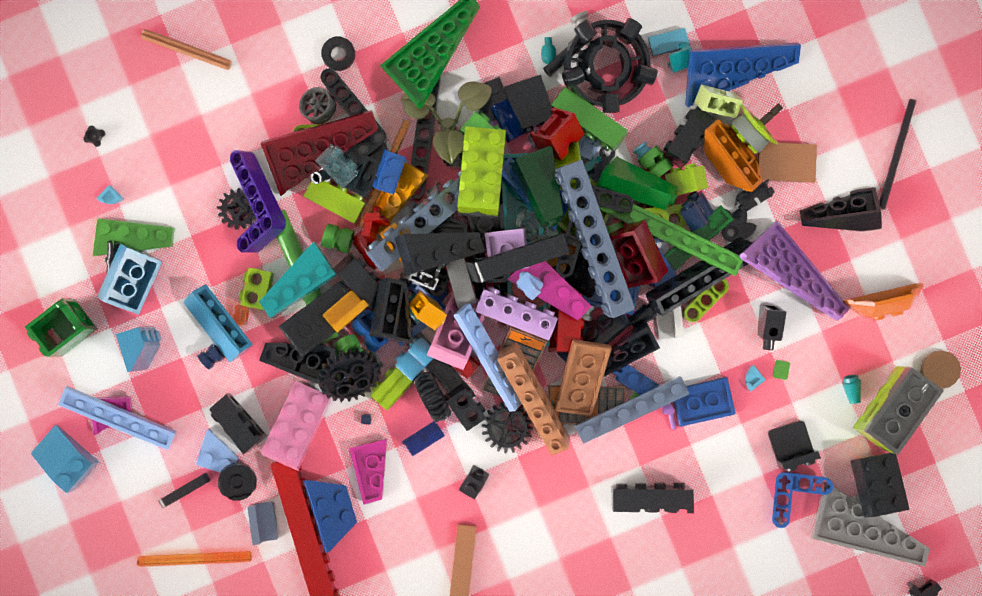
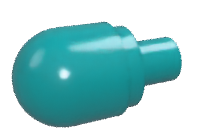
M544 37L545 45L541 49V59L545 64H548L556 57L555 45H552V37Z

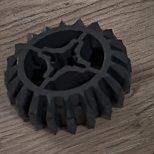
M429 371L418 374L414 378V384L431 418L435 422L447 419V417L451 416V410L433 374Z
M500 402V409L493 405L494 413L491 410H487L490 418L485 416V421L488 424H482V428H487L486 431L482 432V435L489 434L485 442L492 440L491 448L497 444V452H500L501 447H504V453L507 454L508 448L511 447L512 453H515L514 446L521 450V442L525 445L528 444L524 438L532 437L527 431H533V427H528L527 424L533 422L531 419H525L529 415L528 413L522 414L525 410L524 407H521L520 410L509 411L507 407H504L503 402ZM502 412H510L508 418L504 421L494 419ZM516 414L523 421V430L513 424ZM510 421V426L513 427L514 430H508L504 436V428H502V425H507V423ZM491 424L501 429L502 433L499 440L494 437ZM508 435H520L516 441L504 443Z

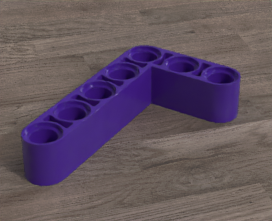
M233 150L230 154V163L257 219L237 239V249L241 253H258L285 229L286 220L255 154L252 151Z

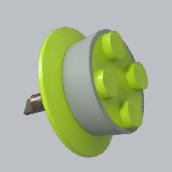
M778 103L770 112L759 119L742 104L741 108L744 114L733 120L730 125L743 143L746 142L755 154L757 152L760 153L769 142L778 145L779 143L765 125L783 107Z

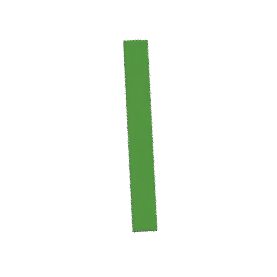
M603 195L600 201L603 204H608L611 202V197ZM622 200L619 206L622 209H628L630 203ZM634 204L629 214H619L599 208L600 211L627 224L645 220L653 237L733 276L737 275L744 261L739 255Z

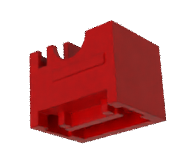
M553 107L551 109L553 113L537 132L532 131L530 135L538 150L551 146L554 159L561 161L568 154L569 144L573 143V141L578 142L584 135V132L575 113Z

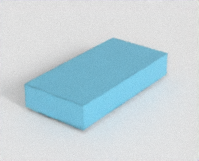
M685 28L648 37L652 57L679 50L678 44L683 42L690 46Z

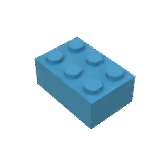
M120 244L97 297L105 303L139 315L162 261Z

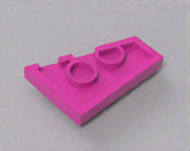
M387 438L349 448L363 505L383 499Z

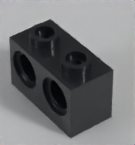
M462 383L445 394L444 398L465 430L469 431L486 419L484 415L486 410L481 402L476 403L474 400L476 395L470 386L466 388ZM461 395L466 396V398H465L464 401H462V402H458V401H457V398H458L459 396H461ZM470 411H476L474 416H467Z

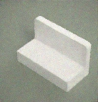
M681 306L664 316L659 314L656 316L658 338L660 340L684 338Z

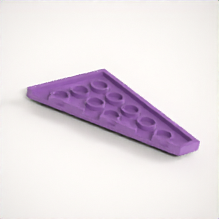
M778 221L772 223L739 255L742 260L836 321L843 318L850 309Z

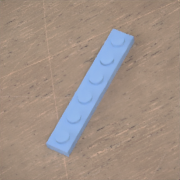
M464 304L453 316L508 410L516 411L522 403L497 361L499 353L471 304Z
M68 386L65 387L58 406L166 450L169 449L177 432Z

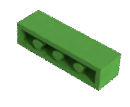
M567 87L563 88L551 104L552 108L575 113L582 130L585 132L584 135L591 141L595 139L600 142L599 146L601 148L606 146L605 151L607 152L609 150L616 151L628 135L626 128L580 98Z

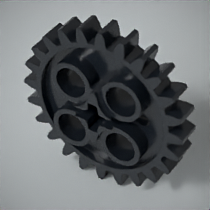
M348 348L347 353L340 350V355L333 353V359L327 358L328 364H321L323 369L318 370L319 376H317L322 394H326L328 399L332 397L333 401L339 398L342 403L344 399L350 402L353 397L355 400H358L359 395L365 397L364 392L366 391L371 393L370 387H376L375 382L380 381L381 368L376 357H373L371 352L367 353L365 349L360 352L358 348L352 352Z

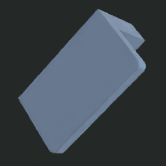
M274 502L249 505L247 510L252 546L260 545L266 541L277 540L279 536Z

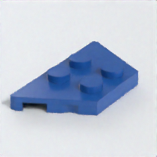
M304 480L324 552L328 553L357 523L349 493L345 485Z

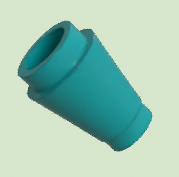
M858 375L844 376L842 385L849 404L861 403V379H859Z

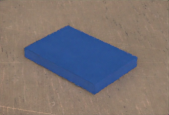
M728 377L687 385L686 388L689 394L673 402L679 427L736 415Z

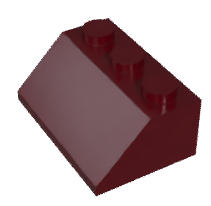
M645 220L629 223L609 234L628 288L659 282L668 272V268Z

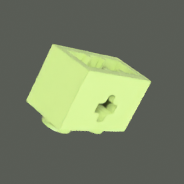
M701 84L694 103L703 111L737 118L743 100L733 92Z

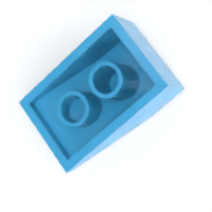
M57 424L30 453L48 477L66 494L75 491L99 463L93 455Z

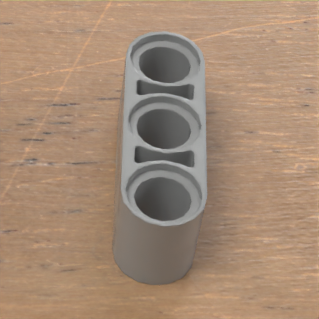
M465 258L446 263L452 290L459 309L464 304L470 303L473 305L478 303Z

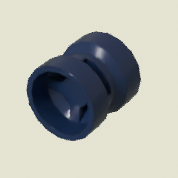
M214 343L208 347L207 351L197 355L200 362L208 370L212 369L216 362H221L225 359V356Z

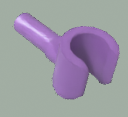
M667 404L662 407V413L669 414L671 429L675 430L674 408L671 404Z

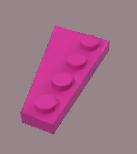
M546 261L529 266L530 268L517 270L508 278L509 281L517 285L516 282L520 279L519 275L522 271L529 272L538 277L543 286L540 289L541 293L537 297L576 320H579L591 307Z

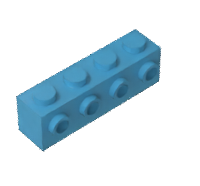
M206 284L192 291L184 300V305L229 363L242 356L253 345Z

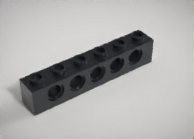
M739 237L723 248L740 255L752 242ZM701 260L645 295L651 309L664 316L731 274ZM743 261L740 269L747 266L748 263Z

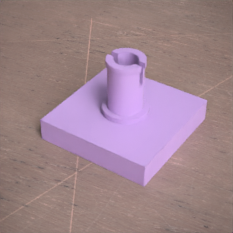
M525 228L485 233L488 257L527 245Z

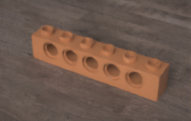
M518 343L501 349L497 361L551 456L569 449L570 436Z

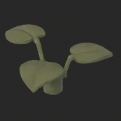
M475 81L463 84L458 91V97L462 102L459 105L455 119L449 117L443 120L440 119L432 107L435 103V97L432 93H430L421 109L406 94L401 98V103L404 111L411 118H424L429 114V110L434 114L438 124L441 125V131L437 132L433 137L434 149L442 159L449 164H453L464 147V135L457 131L456 128L462 107L465 105L469 111H476L482 108L491 96V87Z

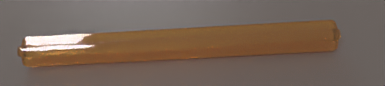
M252 552L137 557V566L245 563L252 561Z

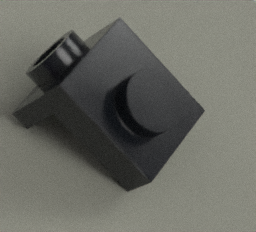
M473 465L461 484L459 491L475 500L485 485L489 473Z
M932 579L919 588L911 582L906 583L909 587L908 593L911 596H938V592L942 590L941 586Z

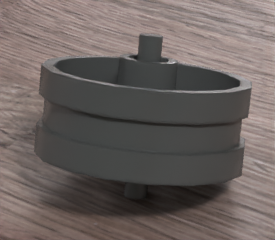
M313 87L302 95L299 101L300 113L311 123H326L333 117L336 111L335 98L325 89ZM314 112L313 117H308V115Z

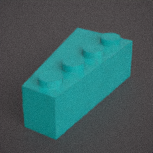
M312 242L259 303L269 318H275L338 275L318 244Z

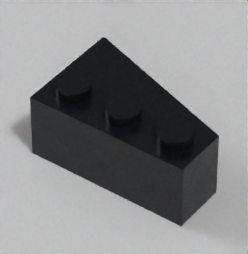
M350 252L334 269L361 300L364 299L369 309L374 313L379 286L378 281L380 279L373 271L371 273L368 272L365 268L367 265L360 257L357 259Z
M393 278L380 279L370 337L403 344H414L413 337H411V319H409L408 312L409 300L407 283L405 281Z

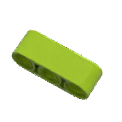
M726 279L720 281L723 285L720 292L716 291L714 286L695 296L683 308V319L687 322L698 321L728 291V281ZM703 295H707L709 297V303L707 305H703L701 303V297ZM690 308L696 311V316L693 319H690L687 315V311Z

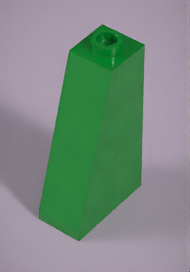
M618 156L602 171L597 187L629 195L635 201L662 210H666L669 205L673 206L678 197L675 194L678 189L677 186Z

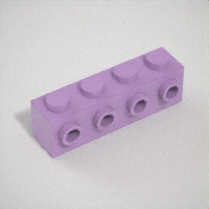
M493 287L483 289L475 312L548 341L550 340L558 320L554 316L555 312L545 308L543 311L536 309L537 305L528 301L525 304L520 303L517 297L507 294L506 297L500 295V290Z

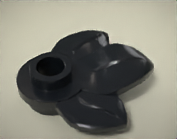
M725 209L734 220L721 230L724 240L733 242L739 237L748 238L754 233L757 225L747 222V212H741L737 209L731 213ZM729 229L734 231L733 236L728 235Z

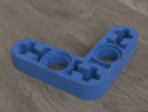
M792 472L779 473L775 483L773 524L778 528H785L789 525L793 491L828 495L833 490L831 479L824 476ZM784 475L790 480V483L786 484V490L790 489V493L777 491L778 488L782 489V482H779V479H782ZM801 478L809 479L810 486L803 489L799 486ZM813 479H817L816 483L822 484L823 480L827 481L830 488L822 491V487L816 486V490H812ZM784 494L788 497L789 501L786 505L778 503L777 498L779 495ZM776 507L780 509L788 508V512L784 511L783 517L787 518V521H783V524H779V521L775 520L780 515V510L776 511Z

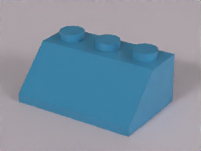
M137 327L116 334L127 372L147 370L160 347L159 341H161L159 331L155 327Z

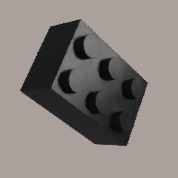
M885 453L850 460L864 518L910 510L896 454Z

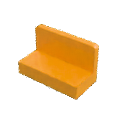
M350 291L327 310L323 317L338 333L369 305L364 299L361 301L353 291Z

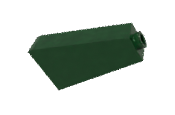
M551 146L516 158L512 165L541 228L546 226L551 228L558 225L563 216L559 186L555 179L556 168L553 150Z

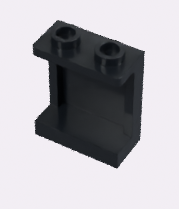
M541 74L504 86L517 124L518 133H531L535 127H542L553 114Z

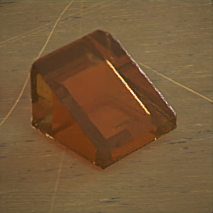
M242 305L235 306L233 319L238 325L246 326L248 324L250 308Z

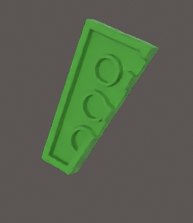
M97 218L92 256L107 255V241L112 240L113 248L114 240H116L120 244L138 251L173 247L175 228Z

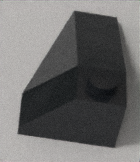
M876 187L853 190L848 196L842 198L839 196L834 197L832 202L826 204L818 203L799 210L802 226L860 232L882 229V215Z
M647 322L629 330L612 346L604 377L660 349Z
M265 343L259 361L318 384V370L323 369L321 364H328L327 358L333 359V353L338 355V350L320 344L304 357H301L291 343Z

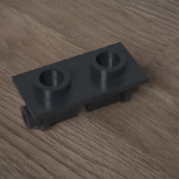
M769 179L762 182L752 192L746 190L740 192L736 196L734 205L740 204L738 206L741 212H748L758 205L755 198H758L760 203L773 197L775 191L772 187L768 188Z

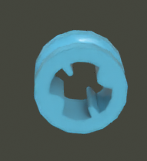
M646 141L633 151V154H637V159H640L652 149L647 147Z

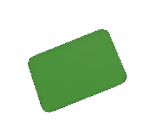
M776 360L773 378L787 380L790 362Z

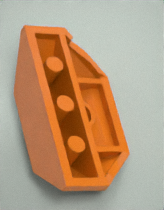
M716 120L705 129L704 153L727 184L752 192L763 182L762 176H760L758 161L748 146L736 135L737 133L731 126Z
M923 282L914 283L843 301L850 309L863 317L873 318V321L885 319L884 315L891 314L892 317L903 315L904 310L911 308L924 285Z

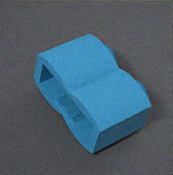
M423 337L420 339L415 338L413 340L414 344L408 345L410 347L406 354L402 352L395 359L397 361L395 366L411 381L434 359L427 356L431 345Z

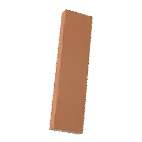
M457 525L449 596H469L477 528L475 525Z

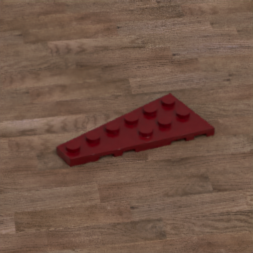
M369 110L262 141L261 147L280 196L292 187L300 184L302 180L311 176L315 171H319L322 167L332 162L339 155L348 151L349 148L376 132L378 126L373 111Z

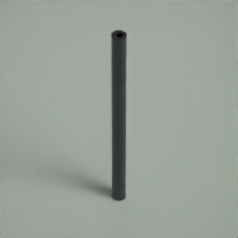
M909 99L879 201L881 210H885L916 105L917 100Z

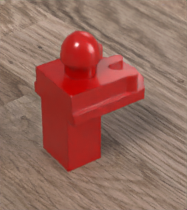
M375 206L372 210L373 213H365L363 218L365 222L361 236L366 239L376 240L379 226L390 225L389 218L381 215L382 209L380 206Z

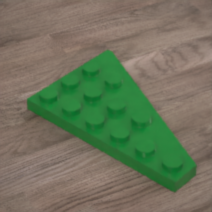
M459 0L380 65L383 71L419 109L425 104L479 11L480 6L476 0Z

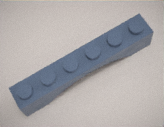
M676 376L620 405L574 424V427L582 443L585 444L688 395L689 392L682 377Z

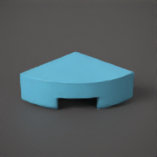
M108 185L96 198L105 204H117L124 200L111 185Z
M754 365L750 366L745 377L746 386L750 392L766 380Z

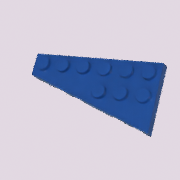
M796 42L689 50L685 106L688 108L694 105L693 103L701 84L730 91L748 84L753 79L763 78L766 74L773 71L778 72L798 64L801 44Z

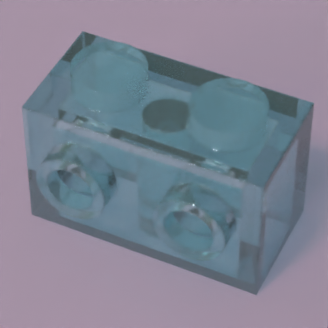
M331 144L315 161L344 188L357 176L359 172L357 170L358 166L351 159L348 161L343 156L344 152L337 145L333 146Z

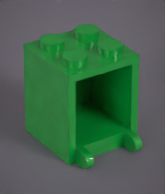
M61 298L24 326L28 331V337L32 341H36L41 354L48 358L64 356L98 329L76 299ZM52 328L63 341L59 345L56 344L48 333Z

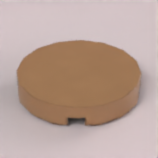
M942 350L928 354L924 358L920 369L922 375L942 389L954 385L961 373L960 362L956 356Z

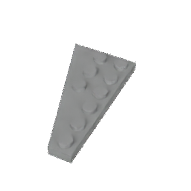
M824 482L822 491H826V488H830V485ZM834 487L830 494L821 495L811 535L812 539L926 567L929 547L880 516L864 518L861 504Z

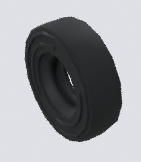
M334 36L323 44L321 57L328 68L335 71H343L353 64L355 49L348 39ZM335 47H342L346 52L345 57L340 61H336L331 57V52Z

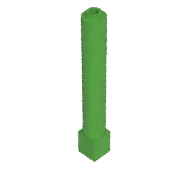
M281 210L286 220V226L276 238L290 268L304 251L286 210ZM320 288L303 299L305 305H308L322 295ZM336 332L321 344L340 337V332Z

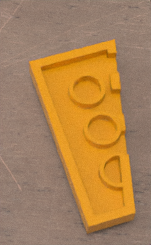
M405 161L395 193L390 194L380 190L369 213H373L372 210L375 206H380L382 209L381 215L389 218V222H391L429 175ZM379 226L377 234L381 233L387 226Z

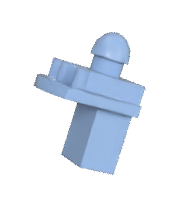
M522 271L519 275L520 279L516 282L517 287L524 291L528 298L533 300L541 293L540 289L543 283L538 277L529 272Z

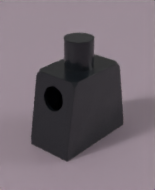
M762 304L759 306L757 335L763 339V350L773 351L775 341H782L787 311L779 306Z

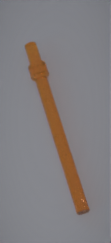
M403 119L390 150L391 152L398 153L411 123L410 121ZM374 188L368 204L364 206V213L358 226L364 227L365 221L363 218L365 213H373L372 210L377 203L381 190Z

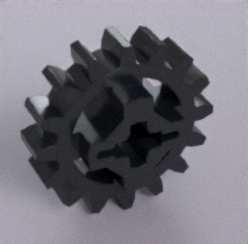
M238 188L237 192L230 189V195L223 193L225 199H219L222 205L217 206V209L221 210L217 215L224 217L221 222L223 224L228 222L227 227L232 228L234 225L235 230H239L240 226L243 229H247L246 224L253 225L251 220L256 219L251 206H246L243 198H246L244 192L242 193V189ZM240 206L246 210H240L236 212L232 209L238 208ZM227 212L233 215V221L228 217ZM249 214V216L245 220H243V217Z

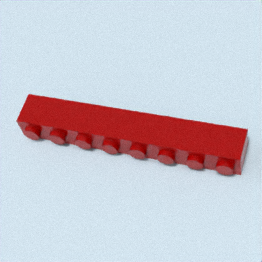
M277 461L271 463L270 466L309 596H341L339 589H335V575L328 566L330 558L328 553L324 552L303 482L306 479L301 476L300 470H302V465L297 471Z

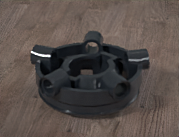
M628 18L625 23L617 20H600L590 23L588 19L581 22L573 29L576 35L569 43L564 56L562 79L565 86L571 88L575 94L591 105L601 107L603 113L620 112V105L626 104L637 97L646 84L652 86L657 77L658 70L651 67L648 47L639 34L642 25L632 18ZM595 29H601V37L586 44L587 48L581 50L577 58L571 57L576 43L578 46L586 43L597 34ZM607 29L615 31L614 36L607 35ZM617 38L626 45L631 44L636 56L631 58L627 48L617 41ZM604 44L620 52L619 57L622 63L620 76L609 87L605 86L604 79L596 73L593 65L596 53L603 48ZM637 60L638 65L634 66L630 81L634 85L630 91L621 99H619V94H610L619 90L629 79L632 61ZM571 62L576 63V66L571 68ZM587 81L591 84L588 88L590 91L604 95L598 96L596 101L583 93L578 84Z

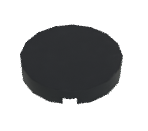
M244 463L229 464L221 470L218 476L220 493L232 501H241L248 498L257 486V477L254 470Z

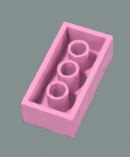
M452 291L445 308V313L447 314L445 322L437 328L427 356L463 370L471 354L472 346L453 316L459 308ZM477 304L471 305L474 311L476 309ZM475 312L482 323L485 315Z
M295 381L261 450L262 455L298 471L330 405L331 398L328 399L326 394L323 395L322 392Z

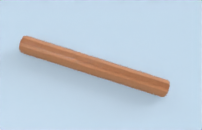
M142 30L141 38L143 40L225 70L231 68L232 61L153 31Z

